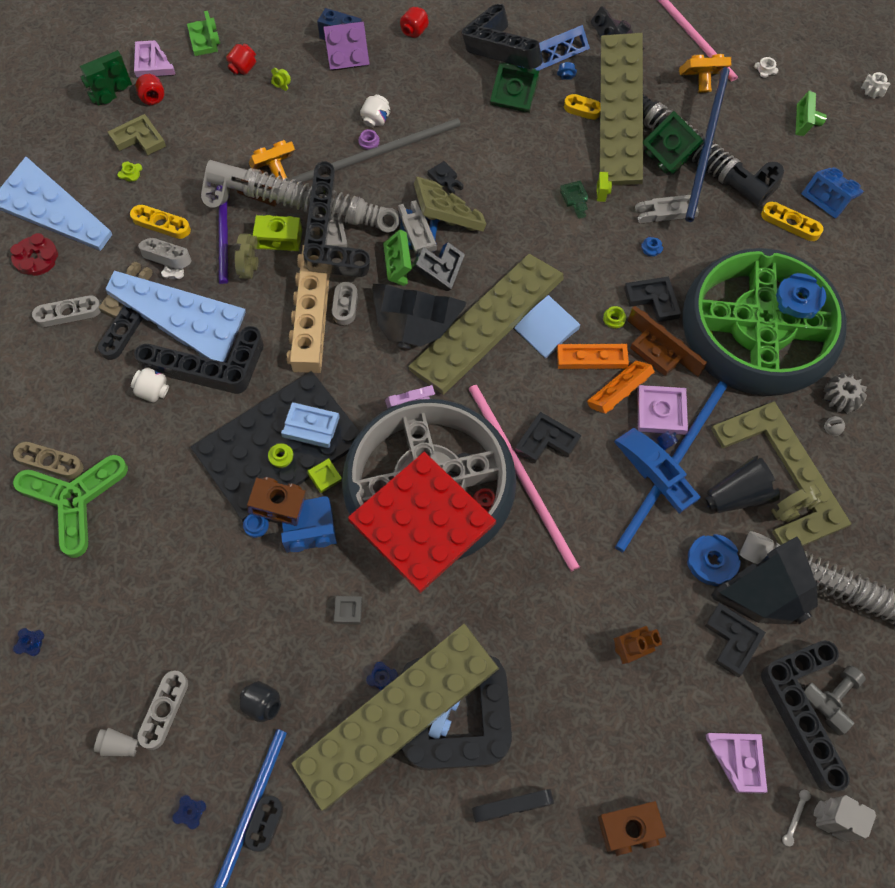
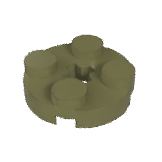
M242 233L238 236L236 244H241L239 251L235 250L236 274L240 275L239 279H252L253 270L257 271L259 262L258 257H255V249H257L258 243L257 236Z
M810 485L811 491L805 493L801 489L777 504L780 508L779 510L773 508L771 512L777 520H786L788 523L799 517V511L806 507L812 509L822 502L819 498L822 493L816 485Z

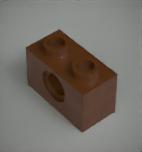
M256 477L247 504L248 513L297 526L305 501L306 491L295 484L283 485L269 477H264L263 479ZM274 496H281L284 498V501L276 504L271 499Z
M656 801L598 816L607 852L614 850L616 856L633 852L631 846L641 843L643 849L660 845L658 839L667 837ZM628 821L634 822L638 827L636 838H632L626 833L625 827Z

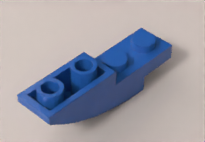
M633 428L615 440V444L645 479L647 477L651 479L679 514L700 499L698 493L685 479L687 475L685 471L668 453L645 434Z

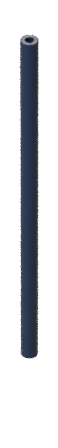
M727 67L721 69L685 216L687 222L694 221L730 72Z

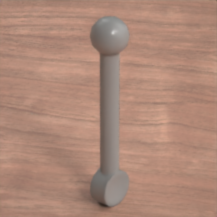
M801 790L799 793L800 801L788 833L782 837V842L785 846H792L794 844V831L805 802L811 798L810 792L807 790Z

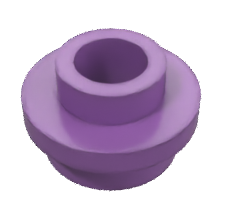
M364 130L359 137V145L366 150L375 148L379 145V136L373 130Z

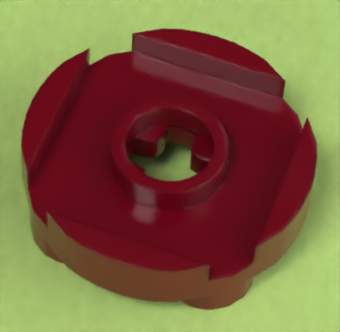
M40 233L21 240L10 249L12 254L11 261L15 268L22 274L32 276L42 275L51 270L58 257V250L54 243ZM38 253V258L34 259L31 257V254Z

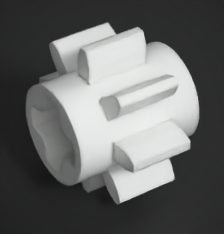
M877 72L873 75L868 74L861 88L865 89V95L875 99L877 96L883 97L890 83L887 82L885 74Z

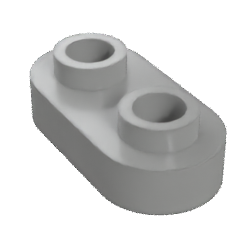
M350 282L340 283L334 291L332 314L334 321L340 325L352 323L356 316L357 288ZM345 294H349V295H350L348 298H347V297H343V295H345ZM342 313L348 314L347 316H340Z

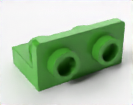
M204 11L206 20L187 24L195 56L218 52L217 44H220L217 31L213 32L217 29L214 18L209 17L208 11Z
M399 229L383 245L388 280L404 286L408 284L407 273L412 268L407 232Z

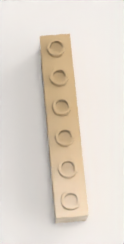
M303 245L302 254H298L300 273H296L298 292H294L296 311H292L291 316L294 330H290L289 334L292 350L287 352V363L291 364L293 372L308 373L312 371L313 373H321L330 274L312 272L305 267ZM312 255L309 257V259L311 260H317L319 258L316 255Z

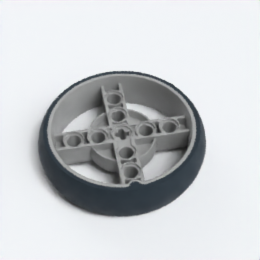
M419 399L393 406L373 418L357 435L349 449L342 478L343 496L349 515L370 499L378 488L385 486L425 451L446 473L451 471L460 474L453 479L464 490L469 486L497 480L495 500L488 511L496 520V524L457 560L475 553L489 543L499 532L508 518L514 503L516 472L512 455L505 440L498 430L482 415L455 402L440 399ZM428 425H442L457 429L476 440L486 452L458 458L449 449L432 443ZM404 429L409 450L399 459L394 472L362 479L364 466L375 448L389 436ZM416 434L423 435L420 439H416L413 436ZM473 466L481 467L483 471L475 472L471 468Z

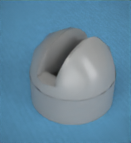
M839 416L829 418L824 424L825 431L829 435L839 436L845 429L844 420Z

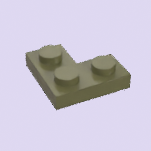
M145 114L108 131L109 137L119 151L137 142L147 155L166 147L165 141Z

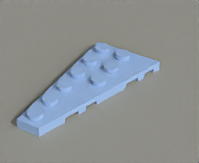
M27 157L22 160L0 188L1 211L99 251L102 250L112 236L111 231Z
M117 271L113 272L106 287L108 295L126 307L132 308L147 321H152L159 329L186 347H191L200 356L225 363L246 313V310L241 307Z

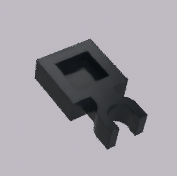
M445 161L428 170V176L441 186L446 185L450 194H455V190L452 187H458L460 190H463V184L459 180H455L457 173Z

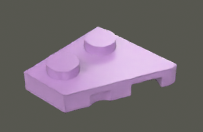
M155 40L135 42L134 72L136 77L149 73L155 76L175 75L173 65L168 62L166 55L160 50Z
M433 385L390 396L385 399L387 408H391L412 400L430 399L429 396L434 395L435 392Z
M706 734V740L736 793H767L761 734Z

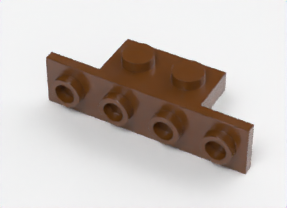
M636 306L632 307L627 321L641 331L642 334L631 344L630 348L664 376L681 363L698 377L707 362L698 353L689 349L680 339L670 334L664 326L651 319L646 312L641 311Z

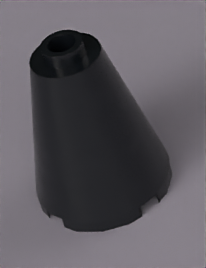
M756 455L707 491L708 496L705 497V501L711 511L715 510L717 513L774 503L779 501L780 492L779 488L773 489L772 482L775 481V478L768 465L762 458L758 459V455Z

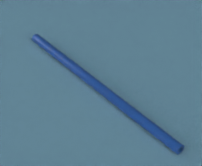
M722 381L718 383L673 454L672 458L678 465L726 390V383ZM655 484L615 546L622 553L661 493Z
M277 729L214 888L227 887L244 844L247 829L257 804L262 798L287 733Z

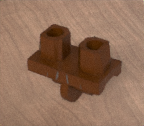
M647 626L613 638L615 652L621 657L622 664L630 663L656 651L655 647L662 645L658 630L649 631Z

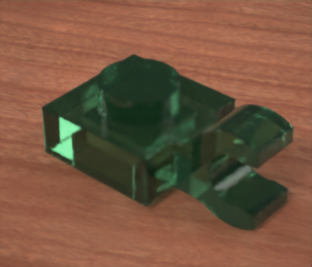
M581 180L561 185L560 193L567 207L574 206L578 219L586 217L585 210H588L585 202L588 200V194Z

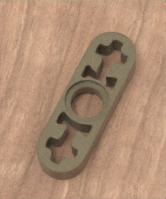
M22 442L13 451L14 458L21 465L60 477L74 479L83 471V464L76 456L41 445ZM29 450L33 455L36 456V459L29 455L23 457L21 454L23 452H28ZM55 456L53 464L43 466V460L46 457ZM61 461L63 462V464L69 466L73 463L76 467L75 469H69L68 471L64 466L60 464Z

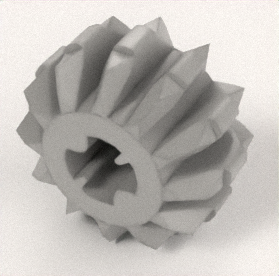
M842 373L828 381L829 383L824 387V392L826 393L824 400H831L829 407L836 405L837 413L841 412L844 408V411L848 414L862 406L867 397L865 394L867 387L860 385L862 379L855 380L853 374L847 377Z

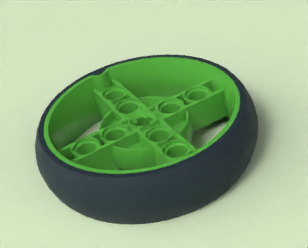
M745 249L729 253L715 260L696 277L688 290L683 308V328L687 343L693 352L698 353L707 362L704 369L728 386L750 394L765 396L784 395L802 390L814 384L835 365L846 339V312L834 285L819 269L806 260L774 249ZM796 273L810 275L817 280L816 284L820 288L823 286L825 289V304L811 319L797 318L784 314L778 308L779 303L776 298L777 281L782 282ZM749 276V291L740 296L735 303L704 300L706 293L717 284L731 278ZM710 331L730 332L740 345L751 351V364L728 352L714 338ZM793 339L824 342L821 353L812 362L795 368L779 369V350L785 348Z

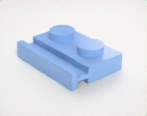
M292 402L285 421L284 430L281 432L282 437L329 448L339 420V413Z

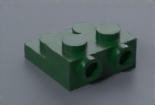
M118 50L80 66L83 73L80 78L85 88L89 87L87 94L91 102H96L98 106L110 103L113 99L117 98L115 92L125 90L128 86L132 85L123 58Z
M500 63L490 105L530 113L539 81V71L535 68L527 69L509 63Z
M673 111L643 141V144L647 147L644 150L645 153L652 160L656 157L660 161L658 166L666 174L669 171L675 174L689 160L688 156L704 141Z

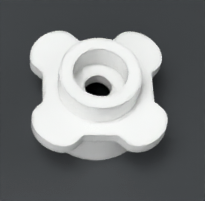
M770 57L762 58L760 63L757 62L754 66L760 72V76L764 78L771 74L775 75L778 72L776 61Z
M165 265L161 274L164 278L181 279L184 276V269H172V267Z

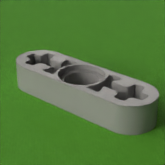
M156 238L145 239L138 245L144 258L175 269L184 268L191 263V258L186 248Z
M84 296L43 304L33 310L32 317L41 327L92 318L100 314V302L95 296ZM92 303H93V306L91 307V309H90V310H87V308L89 307V304H92ZM66 308H73V312L70 315H62ZM43 313H47L45 318L41 319V317H43Z
M170 671L165 674L139 730L138 742L148 750H155L164 743L188 688V680L181 672ZM176 677H179L178 681L181 683V686L175 687L171 694L173 697H176L175 701L162 696L164 692L169 695L172 687L168 685L169 681H175ZM162 703H169L171 706L170 713L166 717H158L156 712L158 706ZM152 718L159 723H165L163 728L158 725L155 730L158 739L156 741L151 740L150 744H147L148 739L145 735L147 732L152 733L155 724L150 723Z

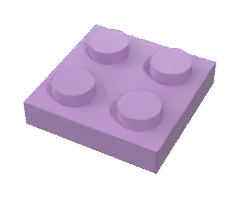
M639 385L637 389L638 431L686 435L688 431L686 388Z

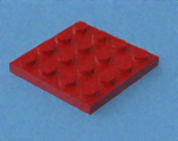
M425 451L348 517L349 522L419 593L424 591L496 524V520Z

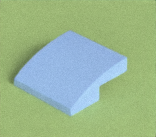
M548 295L527 313L514 329L546 359L557 350L558 344H562L579 330L580 324Z

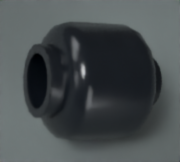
M257 681L246 686L241 691L240 709L253 720L262 723L273 719L278 714L281 701L276 689L264 682Z

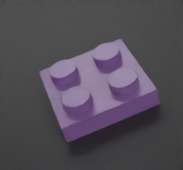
M364 22L324 26L330 70L369 65Z

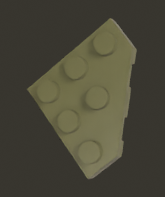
M416 176L414 187L422 214L426 218L443 220L449 225H461L471 231H484L486 222L481 212L476 209L472 212L470 208L465 206V201L453 193L448 195L442 190L443 186L437 182Z

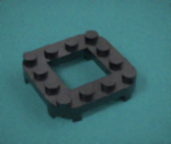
M490 656L499 667V670L480 684L484 736L429 740L427 727L402 747L405 757L413 766L424 771L490 767L499 763L506 756L512 742L507 676L499 659ZM422 657L416 658L411 662H408L404 666V669L401 672V674L404 673L407 669H409Z

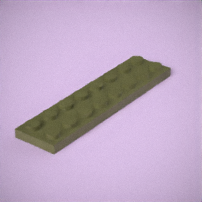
M643 33L601 36L600 172H608V181H612V185L643 184Z
M528 254L457 320L441 338L437 339L410 364L409 370L428 385H433L435 390L444 395L564 279L563 273L533 255Z
M463 624L291 764L322 811L326 810L499 670V667L467 625Z

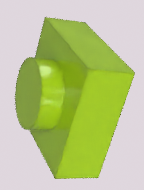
M599 172L597 201L606 202L607 194H611L612 181H608V172Z
M329 458L307 472L320 493L342 480Z

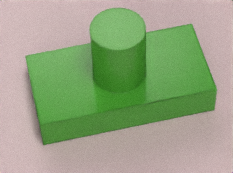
M808 91L797 104L796 135L805 136L814 125L822 126L826 121V114L815 111L816 93Z

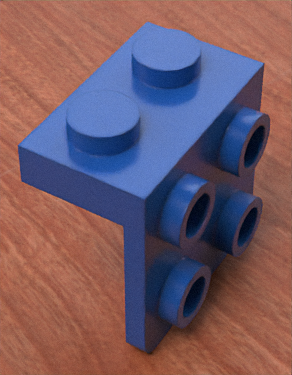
M328 497L305 500L297 526L282 522L283 533H281L286 552H300L309 548H322L331 544H337L331 504Z

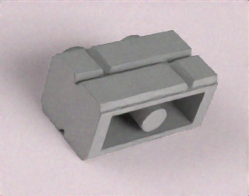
M847 795L830 798L824 802L819 801L814 810V816L817 817L816 826L828 833L832 832L833 836L844 842L869 837L876 817L874 810L863 804L859 805L858 801Z

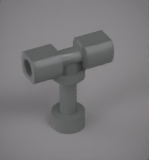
M848 665L841 672L840 676L843 680L832 693L828 691L823 693L812 682L803 687V691L813 709L817 708L827 717L824 722L839 736L844 735L854 724L841 710L843 704L840 700L852 687L859 689L866 681L864 674L851 665Z

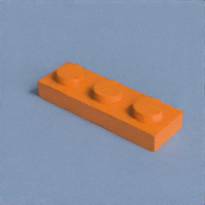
M627 344L557 345L558 369H626L629 365Z
M634 361L587 401L589 407L606 414L654 373L652 365Z

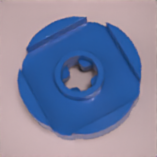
M802 273L793 274L790 278L784 279L777 289L778 308L784 314L797 318L811 319L825 304V289L823 286L820 288L816 284L817 280L810 275ZM798 292L802 293V296L806 299L799 298L797 296Z
M714 534L713 536H701L692 544L688 551L687 565L692 574L701 582L719 586L730 581L737 574L740 568V560L734 543L724 536ZM717 555V561L720 564L712 565L707 556Z

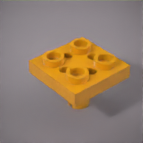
M724 54L712 55V58H704V55H694L679 67L680 75L699 74L698 92H711V74H719L722 68L730 67L731 57H724Z
M283 140L273 144L274 147L266 150L264 147L253 152L254 154L249 161L251 168L258 169L269 165L271 173L275 175V178L279 175L282 179L287 177L280 161L291 157L294 153L295 148L292 142L286 143Z

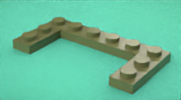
M775 401L712 426L711 430L722 449L764 432L799 490L803 489L807 493L811 491L810 485H816L822 493L819 497L822 502L812 508V514L773 530L772 533L780 545L798 537L802 546H805L851 525L848 517Z

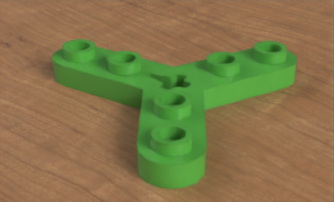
M111 455L71 483L33 470H23L15 476L13 484L15 489L23 496L58 507L60 549L66 556L77 558L83 555L88 548L86 504L120 481L126 475L128 466L120 456ZM72 493L77 496L72 502L75 508H72L71 503L67 500L71 497Z

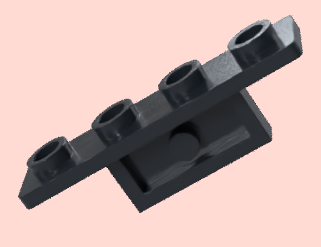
M603 6L599 8L591 20V24L600 37L602 35L633 33L631 25L627 21L613 19Z

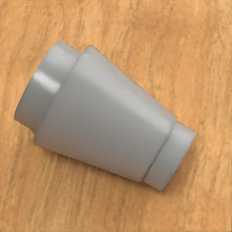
M111 728L107 730L101 729L96 738L94 752L100 753V756L134 757L136 754L135 749L138 747L139 742L137 739Z

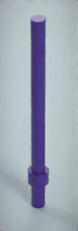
M221 185L217 186V190L223 188ZM227 202L219 206V284L228 283Z

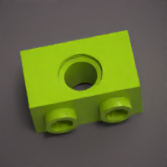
M256 215L253 236H257V249L299 251L302 236L300 218Z

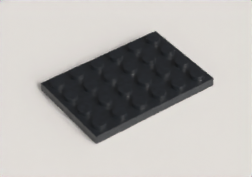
M310 371L191 446V449L244 522L245 518L250 515L247 504L256 477L261 479L269 477L275 479L279 484H295L299 486L310 478L307 472L311 468L328 458L334 463L346 455L360 431L315 374ZM292 402L339 413V420L329 448L282 437L281 432L284 430L285 421ZM276 444H286L293 451V460L286 467H275L269 461V450ZM280 452L276 456L282 457L285 453ZM274 496L271 501L275 502L281 496Z

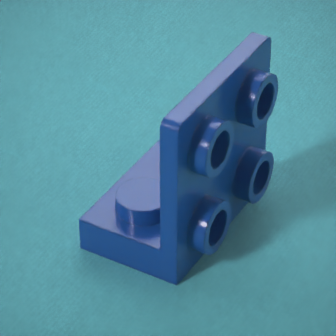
M833 167L816 172L801 194L828 214L837 218L848 203L862 195L864 191L860 189L861 185L852 179L847 180L843 177L842 171Z

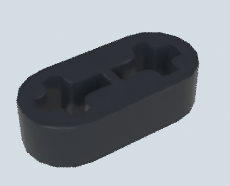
M265 796L257 804L245 836L246 845L252 851H265L272 843L283 814V804L275 796ZM271 801H274L277 813L270 814L267 823L263 822L266 816L263 806L269 805ZM265 825L263 836L266 837L265 843H259L258 847H255V840L251 839L253 833L258 834L261 826Z

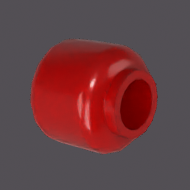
M410 7L400 18L402 32L406 36L418 38L429 24L427 13L419 7Z
M236 44L226 56V60L229 63L228 69L236 75L238 73L246 75L256 64V53L247 44Z
M150 73L143 74L136 80V92L143 103L156 105L163 100L165 95L164 88L157 76Z

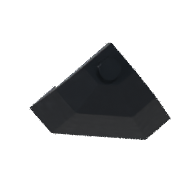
M373 284L372 287L378 326L387 339L398 342L397 347L411 349V345L421 347L441 338L466 307L465 301L452 297L434 296L418 290H404L387 284Z
M798 537L776 547L767 553V556L758 565L756 562L738 573L737 577L725 582L711 594L714 600L757 623L789 625L797 621L798 624H801L813 617L810 612L818 607L817 583Z

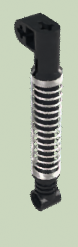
M643 94V124L647 128H652L653 132L654 127H658L668 117L667 113H672V110H668L659 101L654 102ZM693 129L698 135H701L700 137L704 141L703 133H698V129ZM712 142L706 168L708 173L713 172V177H719L718 181L726 186L730 185L757 206H761L779 188L784 174V168L780 163L768 162L753 175L743 167L742 162L734 158V156H729V152H724V148H719L718 144ZM703 143L688 156V158L692 157V162L698 161L699 163ZM767 178H769V183H768V185L765 184Z

